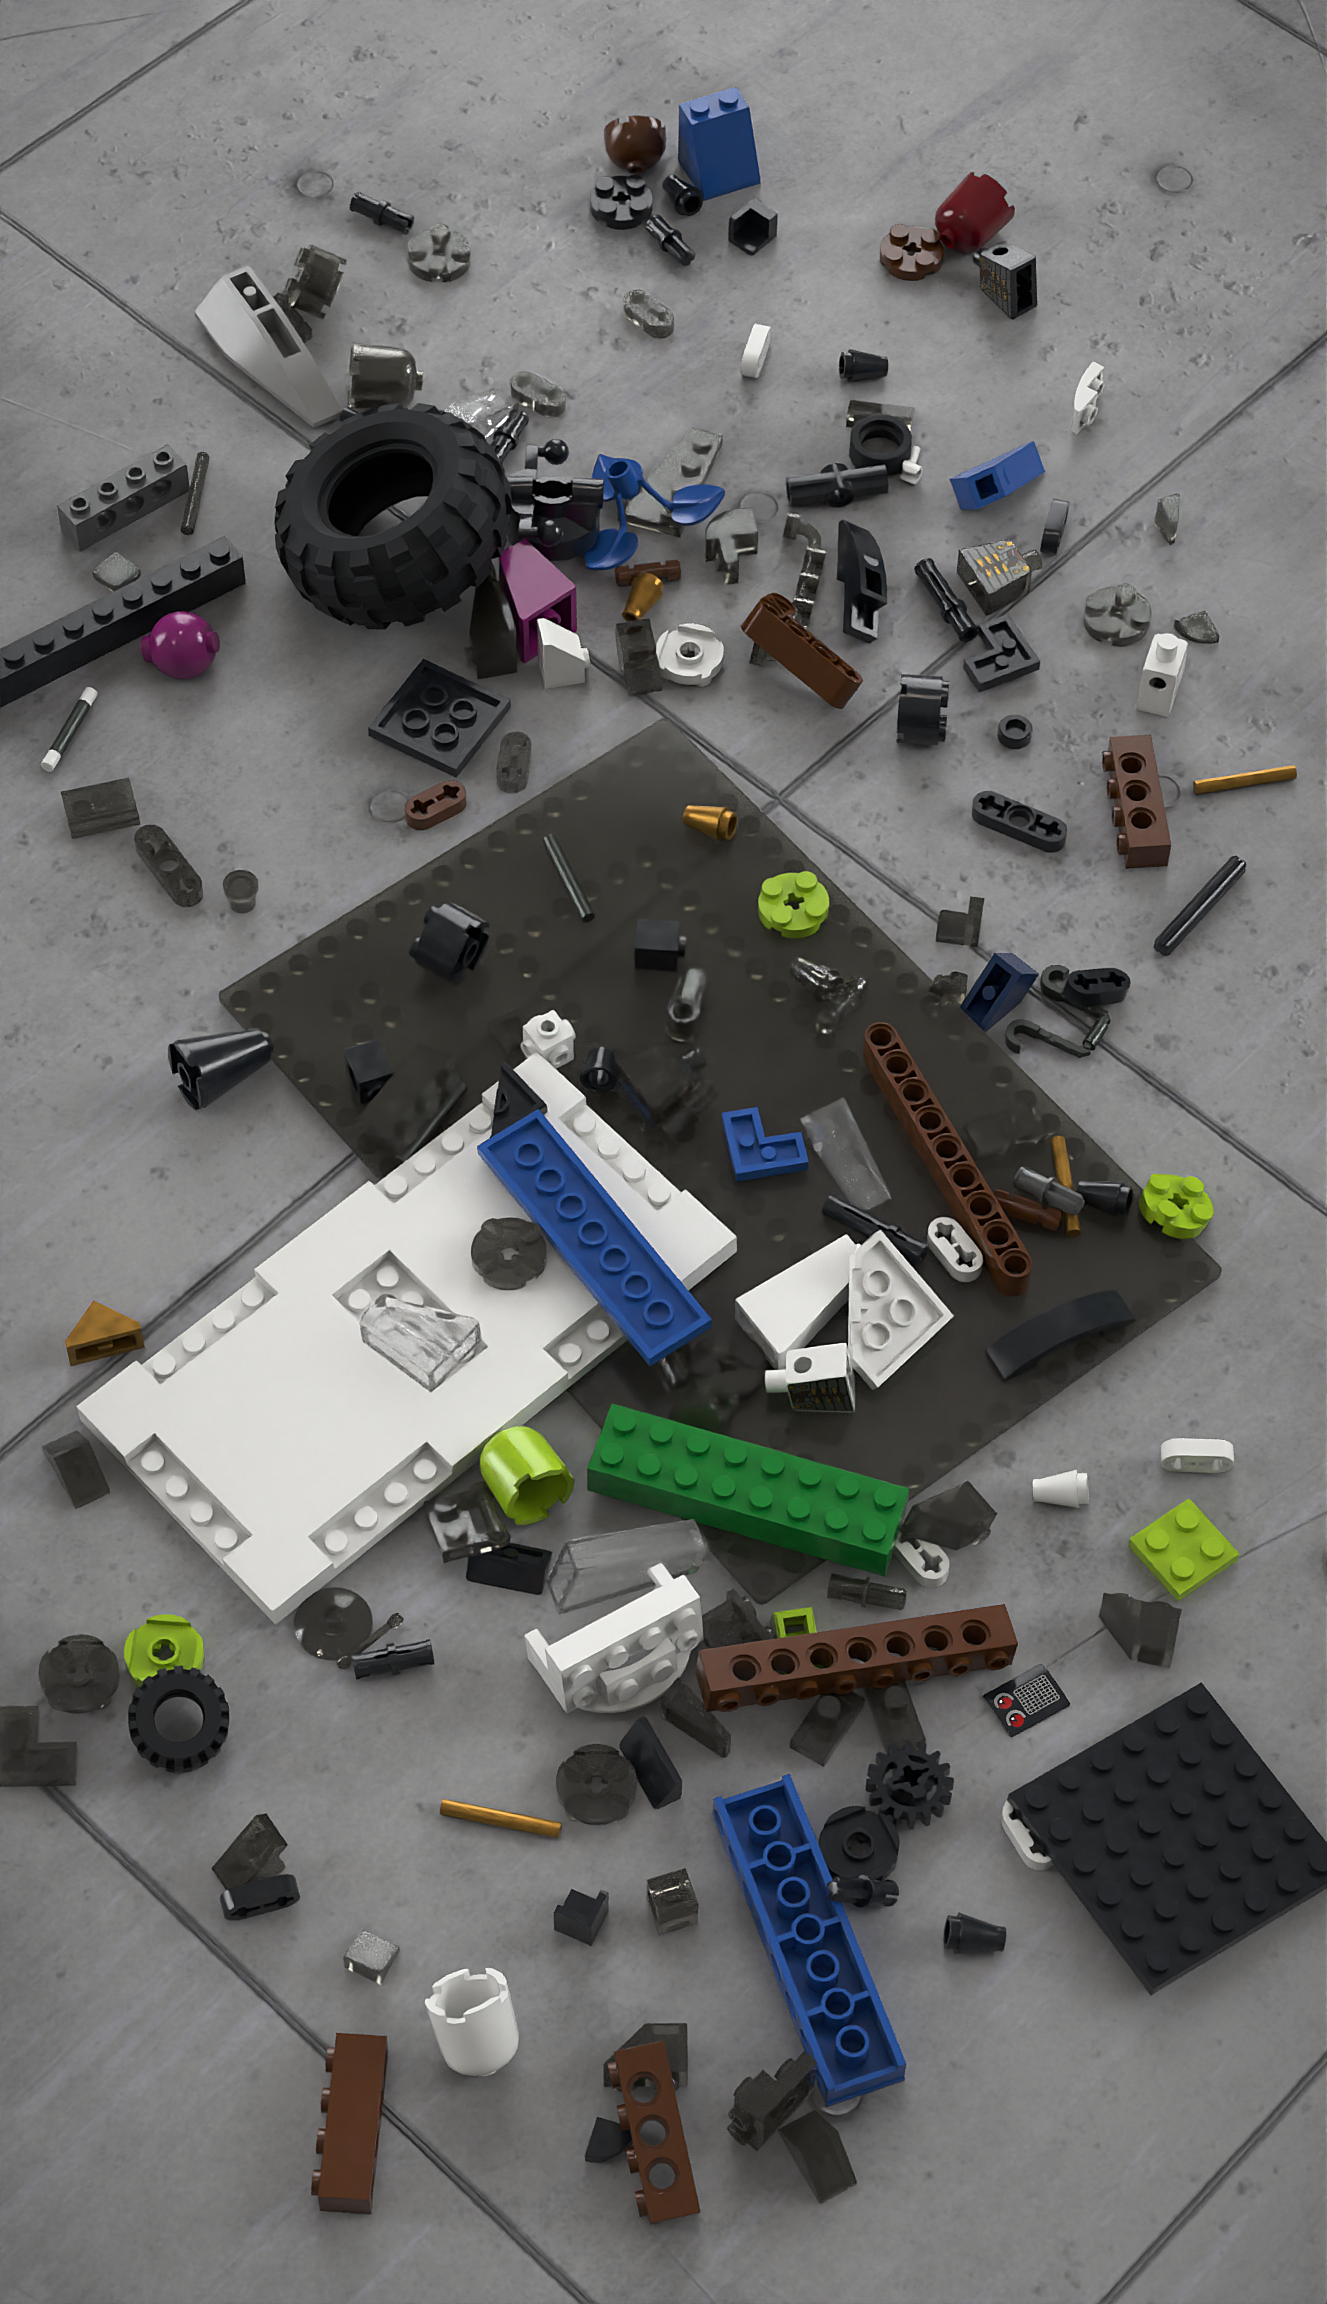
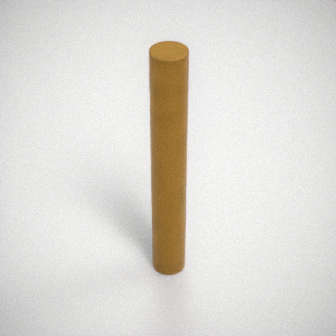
M1295 765L1196 780L1193 781V790L1195 795L1296 779L1297 771Z
M1063 1136L1052 1137L1050 1142L1056 1177L1059 1180V1184L1074 1191L1065 1138ZM1063 1211L1067 1236H1079L1081 1234L1078 1214L1071 1215Z
M443 1799L440 1807V1815L553 1838H559L562 1822Z

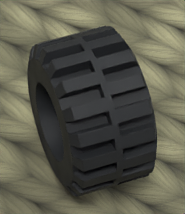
M174 1666L172 1670L166 1671V1668L158 1670L157 1674L153 1677L149 1675L143 1680V1685L139 1689L136 1688L132 1695V1702L129 1704L128 1726L133 1745L136 1746L138 1753L143 1759L149 1760L150 1764L156 1768L162 1767L167 1772L175 1773V1770L189 1772L196 1766L201 1768L208 1763L211 1757H216L228 1735L229 1706L225 1699V1693L221 1687L215 1684V1680L208 1674L204 1676L200 1673L199 1669L193 1667L191 1670L183 1669V1666ZM174 1697L191 1699L199 1705L203 1714V1724L199 1733L183 1742H173L163 1738L155 1726V1714L158 1707L166 1700Z

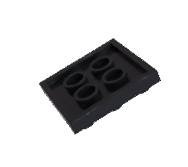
M422 659L370 724L368 733L370 737L457 778L510 710L511 702L510 699L426 659Z

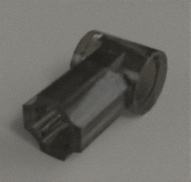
M690 968L686 972H681L673 1000L668 1004L667 1035L675 1043L688 1044L693 1042L699 1035V1022L711 986V978L707 977L702 970Z

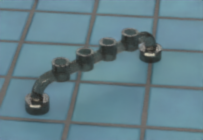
M789 511L783 538L796 540L797 534H800L808 539L792 603L796 608L792 618L807 630V625L801 623L802 619L810 620L814 600L808 599L809 593L816 595L820 575L814 574L815 568L823 569L827 550L821 549V536L818 530L811 524L801 521L802 514ZM754 642L750 664L763 667L764 660L777 661Z

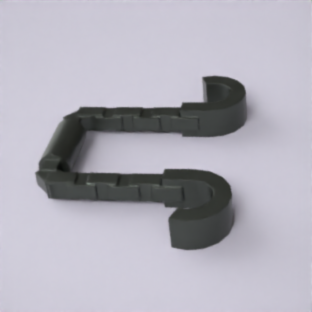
M1051 965L1042 972L1040 981L1042 992L1049 998L1066 1003L1099 1020L1095 1021L1083 1040V1045L1078 1046L1056 1034L1046 1031L1031 1021L1017 1019L1007 1026L1005 1044L1008 1049L1020 1054L1021 1040L1017 1039L1014 1035L1023 1033L1081 1058L1089 1056L1091 1050H1095L1107 1031V1024H1110L1111 1019L1108 1011L1097 1005L1078 1006L1069 1002L1063 994V988L1050 982L1051 979L1066 980L1069 976V969L1062 965Z

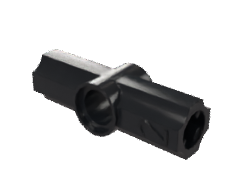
M833 463L825 466L817 474L786 478L789 506L827 502L831 507L840 508L850 504L855 497L888 493L889 489L885 465L848 469L844 464Z

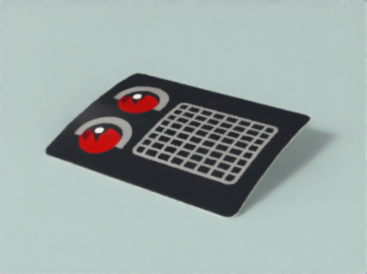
M1043 1664L1033 1667L983 1695V1698L997 1715L1010 1737L1020 1734L1070 1706L1067 1697Z

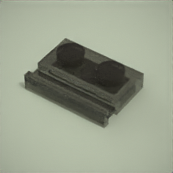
M129 777L61 791L72 839L141 825Z

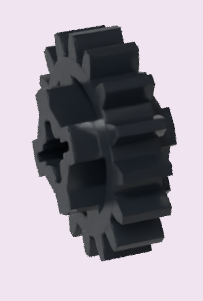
M906 1740L903 1750H899L892 1743L889 1745V1755L887 1756L879 1751L876 1754V1764H870L868 1767L867 1776L870 1778L866 1779L865 1790L872 1793L869 1797L870 1806L881 1805L879 1812L886 1816L892 1815L895 1827L899 1825L901 1819L907 1820L909 1829H914L915 1820L919 1819L925 1826H929L931 1814L941 1818L944 1812L943 1805H950L952 1793L949 1791L953 1790L954 1778L947 1777L951 1766L949 1763L939 1765L941 1753L936 1751L931 1755L927 1754V1744L922 1743L918 1750L912 1749L910 1740ZM892 1769V1777L888 1778L887 1783L883 1784L886 1773ZM936 1785L935 1794L928 1800L927 1792L932 1791V1787Z

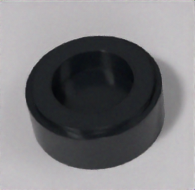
M1020 715L1004 717L998 725L997 737L999 742L1010 749L1024 748L1031 741L1032 724L1027 718Z

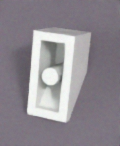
M544 618L537 619L538 664L544 688L549 689L585 683V669L590 668V659L587 648H581L578 635Z

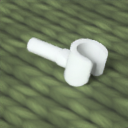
M918 446L912 448L908 461H903V472L900 476L901 480L913 485L917 484L923 470L922 466L916 464L920 453V447Z

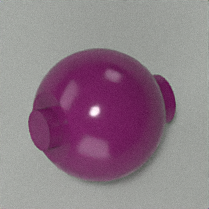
M186 611L173 612L162 617L154 625L151 635L143 636L141 640V652L146 663L154 662L155 666L163 674L179 680L192 679L203 674L211 666L216 652L220 648L218 634L213 632L209 623L199 615Z

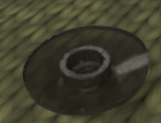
M339 1587L325 1588L314 1592L300 1604L294 1618L295 1635L301 1647L312 1656L323 1660H341L356 1654L366 1645L373 1629V1617L366 1601L357 1593ZM331 1614L340 1616L336 1621H328L326 1619Z

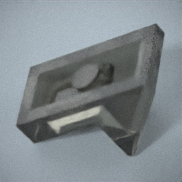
M267 1813L255 1815L211 1869L225 1890L276 1876L286 1868L279 1855L288 1844Z

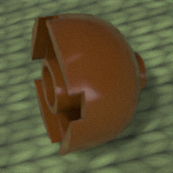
M629 116V122L619 124V118L608 123L604 129L606 152L612 163L621 169L628 170L631 174L644 173L646 169L651 168L660 161L666 149L665 126L661 127L660 120L649 116Z

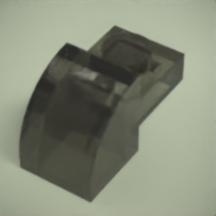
M650 619L617 623L615 628L617 654L620 670L624 674L628 695L634 696L662 691L663 683L656 658L657 648Z

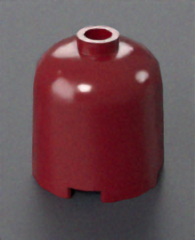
M970 172L936 211L935 226L940 234L941 242L946 247L961 253H974L982 248L1014 217V206L1009 207L1004 198L1007 191L989 175L984 173L981 177L974 176V172Z

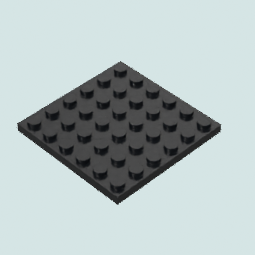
M1202 1682L1009 1793L1007 1798L1016 1815L1025 1827L1030 1830L1036 1842L1045 1854L1050 1857L1051 1862L1150 1995H1153L1327 1889V1842Z

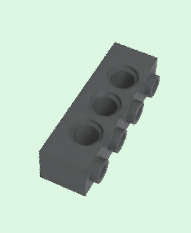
M167 444L58 504L57 509L61 532L79 552L189 492L187 464Z

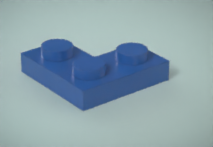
M758 1107L721 1113V1122L736 1182L808 1170L809 1161L801 1132L765 1137Z

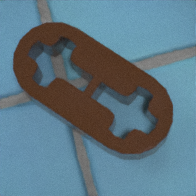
M446 780L411 797L405 804L407 824L416 830H426L462 812L466 806V790L464 785L455 780Z

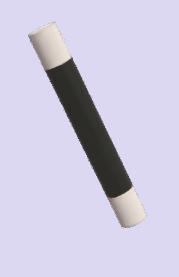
M86 687L41 763V767L44 770L52 772L97 697L98 693L95 689Z

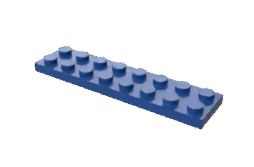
M539 1109L477 1146V1152L481 1159L649 1366L712 1327L711 1317Z

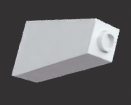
M847 1234L735 1299L734 1319L775 1370L785 1369L786 1353L790 1350L804 1348L849 1300V1257L861 1245H855Z

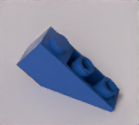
M1031 441L950 478V482L960 510L979 509L1009 495L1044 473L1045 470L1035 442Z

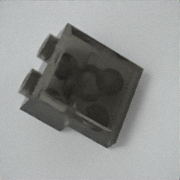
M804 2051L795 2061L789 2058L781 2065L774 2076L777 2079L776 2081L764 2070L754 2079L749 2076L743 2080L733 2094L735 2097L734 2107L728 2112V2116L732 2120L727 2127L730 2135L741 2145L745 2146L748 2143L758 2151L814 2092L817 2062Z

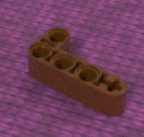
M771 593L762 597L742 623L741 629L827 703L835 708L843 709L863 683L861 675L792 618L796 608L787 598L778 593Z

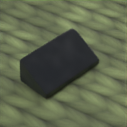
M478 1536L468 1556L466 1579L471 1582L541 1595L553 1552Z
M642 1716L637 1719L622 1738L619 1748L652 1807L660 1809L681 1799L682 1779L647 1717Z

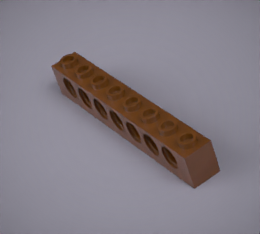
M1005 1604L699 1650L695 1674L706 1712L717 1710L731 1712L743 1706L756 1704L769 1706L781 1700L794 1698L808 1700L820 1694L833 1692L846 1694L855 1689L872 1686L875 1688H885L897 1682L910 1680L913 1682H923L931 1677L942 1675L962 1676L969 1671L981 1669L1000 1670L1007 1665H1012L1018 1642ZM967 1642H973V1643H975L976 1645H971V1644H969V1643H967ZM928 1647L936 1648L939 1651H933ZM890 1653H896V1654L900 1655L901 1657H895V1656L891 1655ZM852 1659H858L864 1663H858L853 1661ZM814 1665H821L826 1669H819ZM775 1671H783L787 1675H781L776 1673ZM736 1677H745L748 1681H742Z

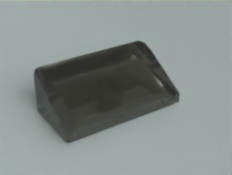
M850 400L847 410L846 427L853 428L864 417L882 414L900 419L908 426L911 432L915 407Z

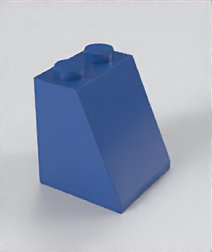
M737 87L679 104L678 161L694 187L700 190L703 201L760 184L750 108Z

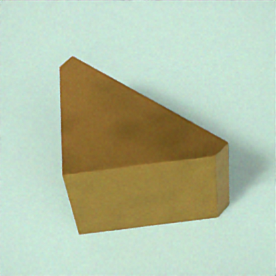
M94 1300L65 1340L70 1366L145 1348L138 1321Z

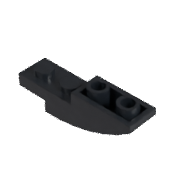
M841 520L838 530L837 580L845 583L843 633L870 644L878 639L879 609L887 604V581L884 561L880 548L870 531L846 520Z

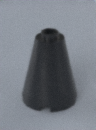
M258 1028L176 1040L168 1046V1059L172 1074L179 1072L183 1084L178 1085L182 1096L194 1110L206 1108L270 1062L274 1046L266 1032L262 1033Z

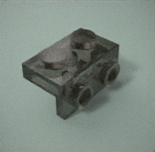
M734 1588L726 1592L725 1602L702 1615L703 1642L708 1649L776 1639L777 1637L769 1626L763 1627L758 1621L756 1610L751 1601L746 1596L741 1598ZM736 1677L739 1680L748 1681L745 1677Z

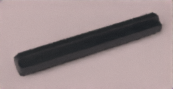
M1238 856L1230 857L1155 939V951L1160 952L1163 956L1170 955L1245 873L1246 862Z

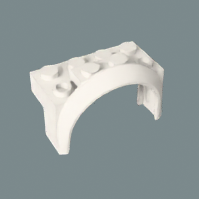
M662 1563L649 1568L648 1574L656 1584L653 1591L550 1646L538 1629H534L524 1635L529 1661L539 1672L566 1713L577 1708L596 1713H618L634 1710L658 1699L675 1685L688 1664L691 1650L704 1640L700 1596L684 1574L673 1579ZM655 1648L646 1657L632 1665L605 1671L608 1668L613 1669L623 1665L631 1655L643 1649L650 1650ZM598 1677L600 1678L602 1693H597L596 1679Z

